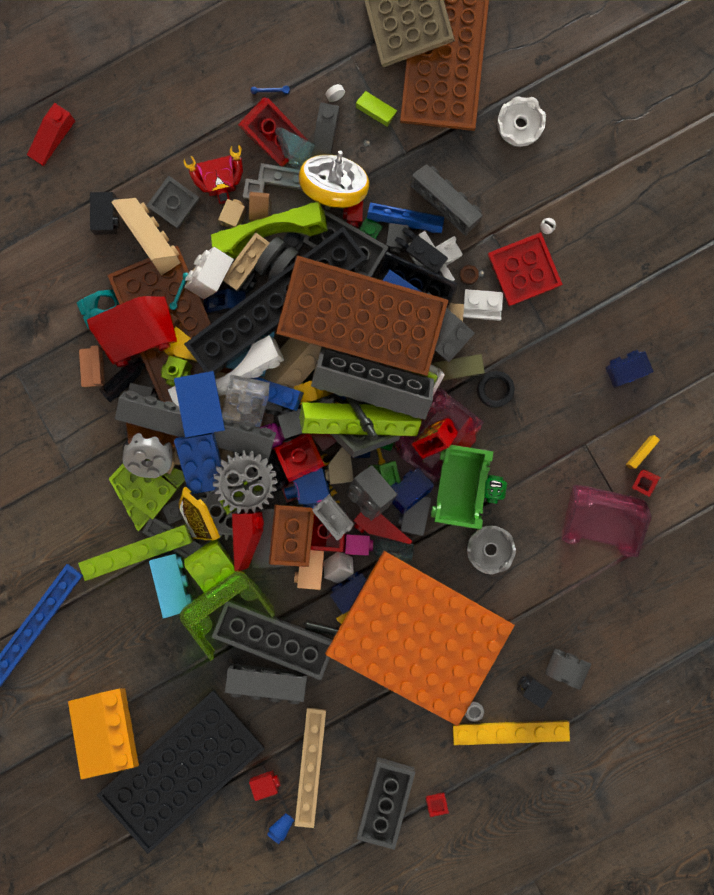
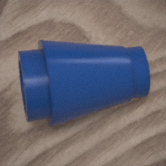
M285 813L269 828L270 831L267 835L279 844L285 840L294 819Z

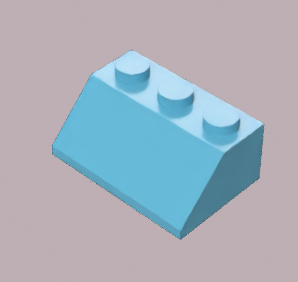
M178 553L150 560L149 564L163 618L191 610L193 598L187 592L186 587L189 586L187 576L183 575L182 568H184L182 556L179 557Z

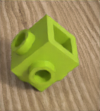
M169 355L166 364L162 367L161 377L166 381L167 385L174 387V378L191 375L192 365L186 360Z

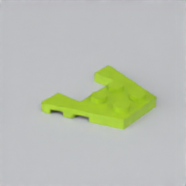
M122 464L112 474L109 481L125 506L129 517H131L135 524V528L140 531L148 523L150 517L123 496L138 476L129 472L124 464ZM173 468L171 475L165 473L161 476H165L177 488H180L185 482L183 471Z

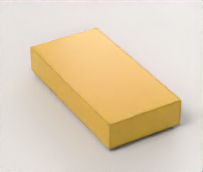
M655 435L649 436L626 466L630 469H637L660 439Z

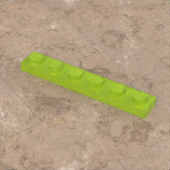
M184 524L84 560L78 564L84 580L87 581L190 544L193 541L187 525Z

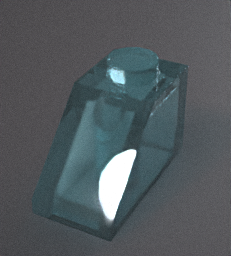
M276 128L275 132L284 158L289 160V164L299 168L310 158L315 145L284 128Z

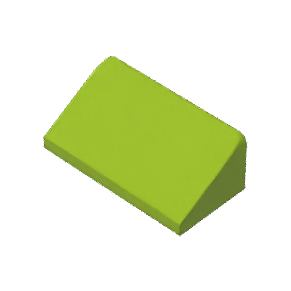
M367 91L356 102L357 109L388 127L397 113L396 109Z

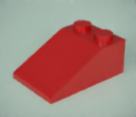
M263 97L238 124L247 136L280 167H283L308 141L269 98Z

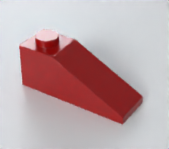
M54 103L43 118L27 156L44 166L76 120L73 116Z
M240 511L239 514L237 512L232 513L234 572L249 568L263 533L264 519L261 511H256L255 513L248 511L246 514L245 511Z
M360 512L353 520L356 522L354 527L361 533L366 531L372 535L407 544L412 542L382 514L371 521Z

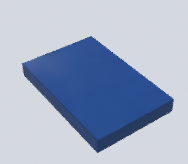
M214 371L174 378L185 438L224 431L225 426Z

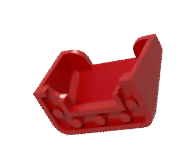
M162 296L137 297L87 319L88 327L111 363L117 365V367L127 366L132 356L151 348L165 350L171 347L170 344L178 342L166 298Z

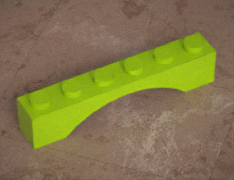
M319 202L309 203L305 206L273 214L272 216L238 225L231 229L221 230L218 233L211 234L212 248L215 247L232 259H236L255 233L263 238L281 232H295L307 236L327 231L325 211Z

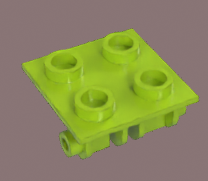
M138 476L123 496L153 520L177 489L172 483L166 481L161 476L157 478Z

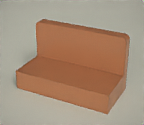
M98 345L91 346L89 349H80L81 386L94 387L105 385L103 349Z

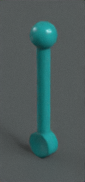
M188 273L183 274V280L174 302L170 303V309L172 310L178 308L177 302L186 283L185 279Z

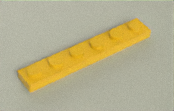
M568 720L459 724L458 726L453 724L454 745L570 741Z

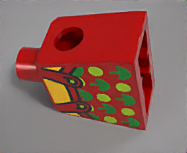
M445 418L428 426L412 442V445L421 458L424 459L449 448L458 431L454 427L453 421Z

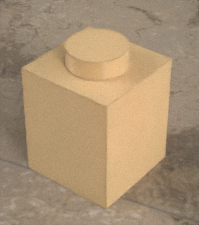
M227 199L218 219L220 225L229 229L241 225L247 212L245 206H243L244 204L236 199H233V201Z

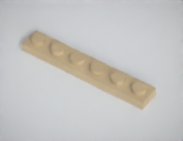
M307 707L295 826L314 828L326 709Z

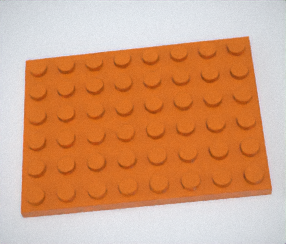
M383 551L325 654L458 726L515 625L388 552Z

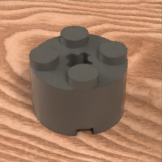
M555 648L545 674L559 682L562 681L568 686L581 690L591 663L582 659L579 660L577 656Z

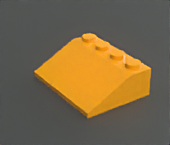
M125 688L68 701L81 779L139 766Z

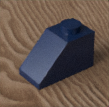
M224 289L215 292L204 299L206 313L228 312L246 298L245 291L237 292L232 289Z

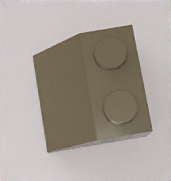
M342 447L328 464L329 469H325L326 481H330L331 485L351 483L354 479L351 455Z

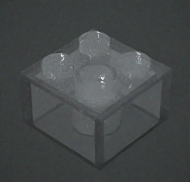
M230 375L222 406L223 420L260 428L269 397L270 383Z

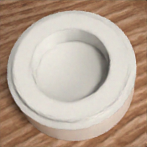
M337 84L330 87L325 95L329 102H335L344 96L345 90L342 85Z

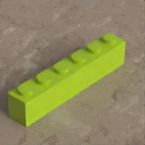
M302 402L299 415L302 433L368 435L367 432L362 430L360 421L350 404ZM359 404L366 417L370 418L374 424L373 428L377 435H418L421 425L420 418L397 413L383 407Z

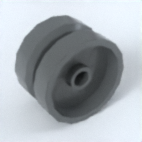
M278 236L262 252L254 267V271L262 277L268 275V281H270L295 262L296 256H300L301 253L293 246L287 248V242Z

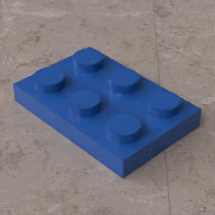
M214 432L186 438L185 436L175 438V447L187 488L191 491V494L216 489L217 487L213 486V482L217 480L214 479L213 475L219 474L216 471V467L223 466L221 465V457Z

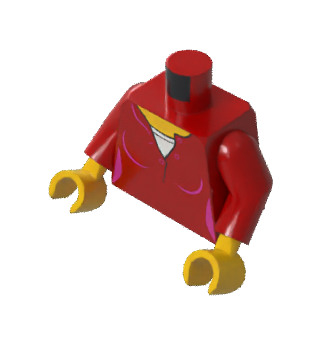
M240 145L238 146V153H234L231 146L229 156L197 164L194 157L191 156L193 162L190 165L186 164L185 159L183 160L185 167L189 168V174L193 183L202 192H208L210 196L217 195L219 204H225L227 199L230 200L228 192L235 191L236 185L240 183L243 174L242 158L239 157L242 151Z

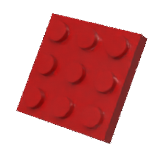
M541 232L487 254L508 307L563 285Z

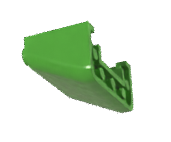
M450 445L449 448L441 451L440 460H443L438 496L436 506H432L431 517L434 518V522L482 529L483 520L480 513L483 514L485 482L490 471V467L487 466L490 465V461L493 459V451Z

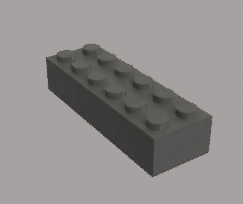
M321 347L311 386L339 396H346L356 401H363L376 407L387 408L397 413H404L414 418L425 420L433 401L434 379Z
M231 599L226 600L212 635L214 639L318 680H322L330 659L325 653L332 639Z

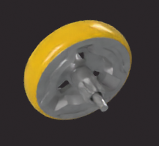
M338 151L337 156L317 155L311 157L303 163L299 171V184L303 192L312 200L326 205L325 209L327 210L330 207L346 208L357 205L364 200L369 190V179L366 172L355 162L342 157V151Z

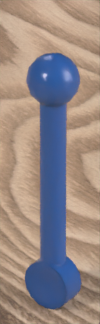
M283 86V88L252 87L250 91L252 94L257 92H283L288 94L290 88L289 86Z

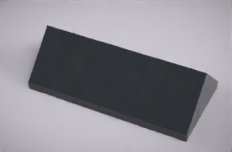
M386 253L378 276L379 280L383 281L389 270H391L421 292H429L433 296L447 299V308H449L457 291L456 282L391 253Z

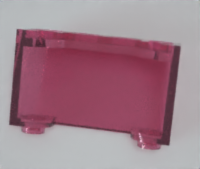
M437 388L433 395V401L426 419H421L418 435L400 436L399 441L393 444V448L403 460L434 482L441 477L443 460H440L441 451L422 459L413 447L412 442L428 426L448 418L453 421L454 427L458 431L451 444L456 446L466 433L470 435L478 433L484 423L478 416L442 388Z
M574 485L562 531V541L568 544L579 543L581 538L617 546L621 555L625 557L632 556L638 558L652 519L647 502L639 498L582 485Z

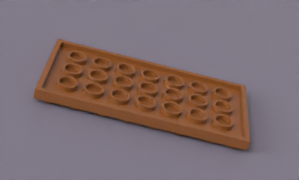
M444 0L455 41L407 59L400 123L475 131L489 0Z
M178 245L175 248L180 254L177 256L180 264L162 276L150 258L107 275L119 304L142 296L165 297L170 314L181 322L178 328L190 338H193L211 324L201 298L186 289L185 285L177 302L178 308L176 310L170 309V303L174 302L183 280V274L189 273ZM152 348L140 353L160 401L173 402L168 392V389L172 387L167 385L166 381L161 377L162 367L166 364L169 355L163 350L158 353ZM188 361L192 365L191 375L205 373L199 363ZM225 367L220 372L228 374L231 372V369Z
M297 255L275 334L428 376L448 300Z

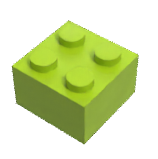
M217 539L210 541L184 559L185 568L207 597L240 575L239 572H234V561Z

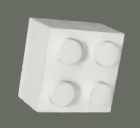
M215 247L209 251L205 250L202 255L199 254L194 262V265H196L195 269L188 273L185 279L187 281L185 288L202 299L209 297L217 292L234 259Z

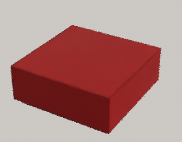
M445 793L426 796L430 817L449 813Z

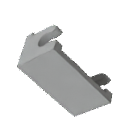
M330 494L316 504L312 510L337 541L342 538L343 534L347 531L349 532L354 525Z

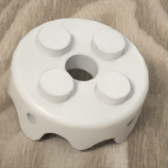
M515 97L504 104L500 110L497 121L499 133L506 142L514 146L521 147L533 144L538 140L545 128L546 114L540 108L536 98ZM516 120H525L526 126H517Z

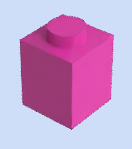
M346 535L345 554L369 555V551H373V540H370V535Z

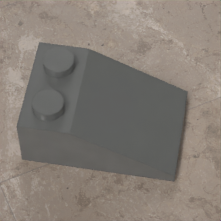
M448 308L445 311L435 351L450 362L475 333Z

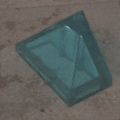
M377 537L374 554L380 558L383 551H386L403 562L408 563L412 561L414 544Z

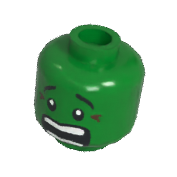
M488 475L484 498H487L486 502L498 504V500L505 499L507 482L503 480V477Z

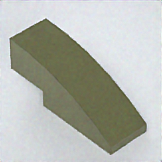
M482 354L456 358L450 362L445 360L431 363L444 373L441 382L483 375L485 373Z

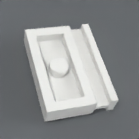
M465 289L463 318L501 321L503 292Z

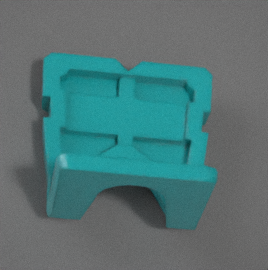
M113 289L97 291L77 302L81 315H84L83 319L88 329L87 319L107 311L98 308V301L101 296L112 298L115 302L114 307L120 305Z

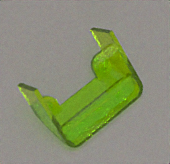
M237 570L232 572L184 606L180 612L181 622L210 661L214 659L215 650L204 637L212 628V621L208 615L238 593L247 601L258 598L270 616L273 617L275 615L273 605L259 586L243 571Z

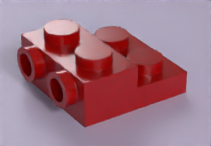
M310 433L301 434L297 438L284 442L282 445L274 448L289 482L325 466Z

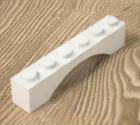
M269 335L252 344L248 354L233 371L216 379L218 395H225L229 392V389L242 386L246 383V380L259 377L263 374V371L279 366L280 362L284 361V358L276 340ZM174 386L168 389L173 403L179 406Z

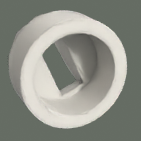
M545 218L540 224V229L545 234H551L556 228V223L552 218ZM545 221H546L547 223L551 224V225L553 226V228H552L551 226L545 224Z

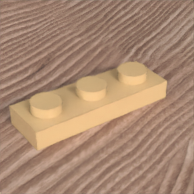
M255 233L230 266L223 281L238 292L253 272L259 257L270 242Z

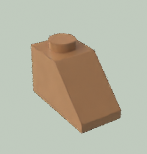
M250 192L249 221L253 222L257 219L271 216L272 202L268 193Z

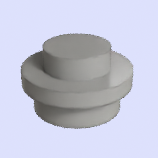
M471 702L465 716L468 720L477 722L482 719L484 709L480 703Z

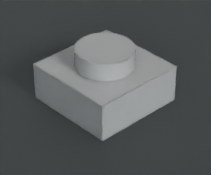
M246 179L243 199L249 200L250 192L264 193L265 181Z

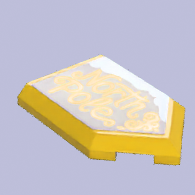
M184 487L179 500V509L193 539L213 541L220 538L206 504L201 499H195L191 495V491Z

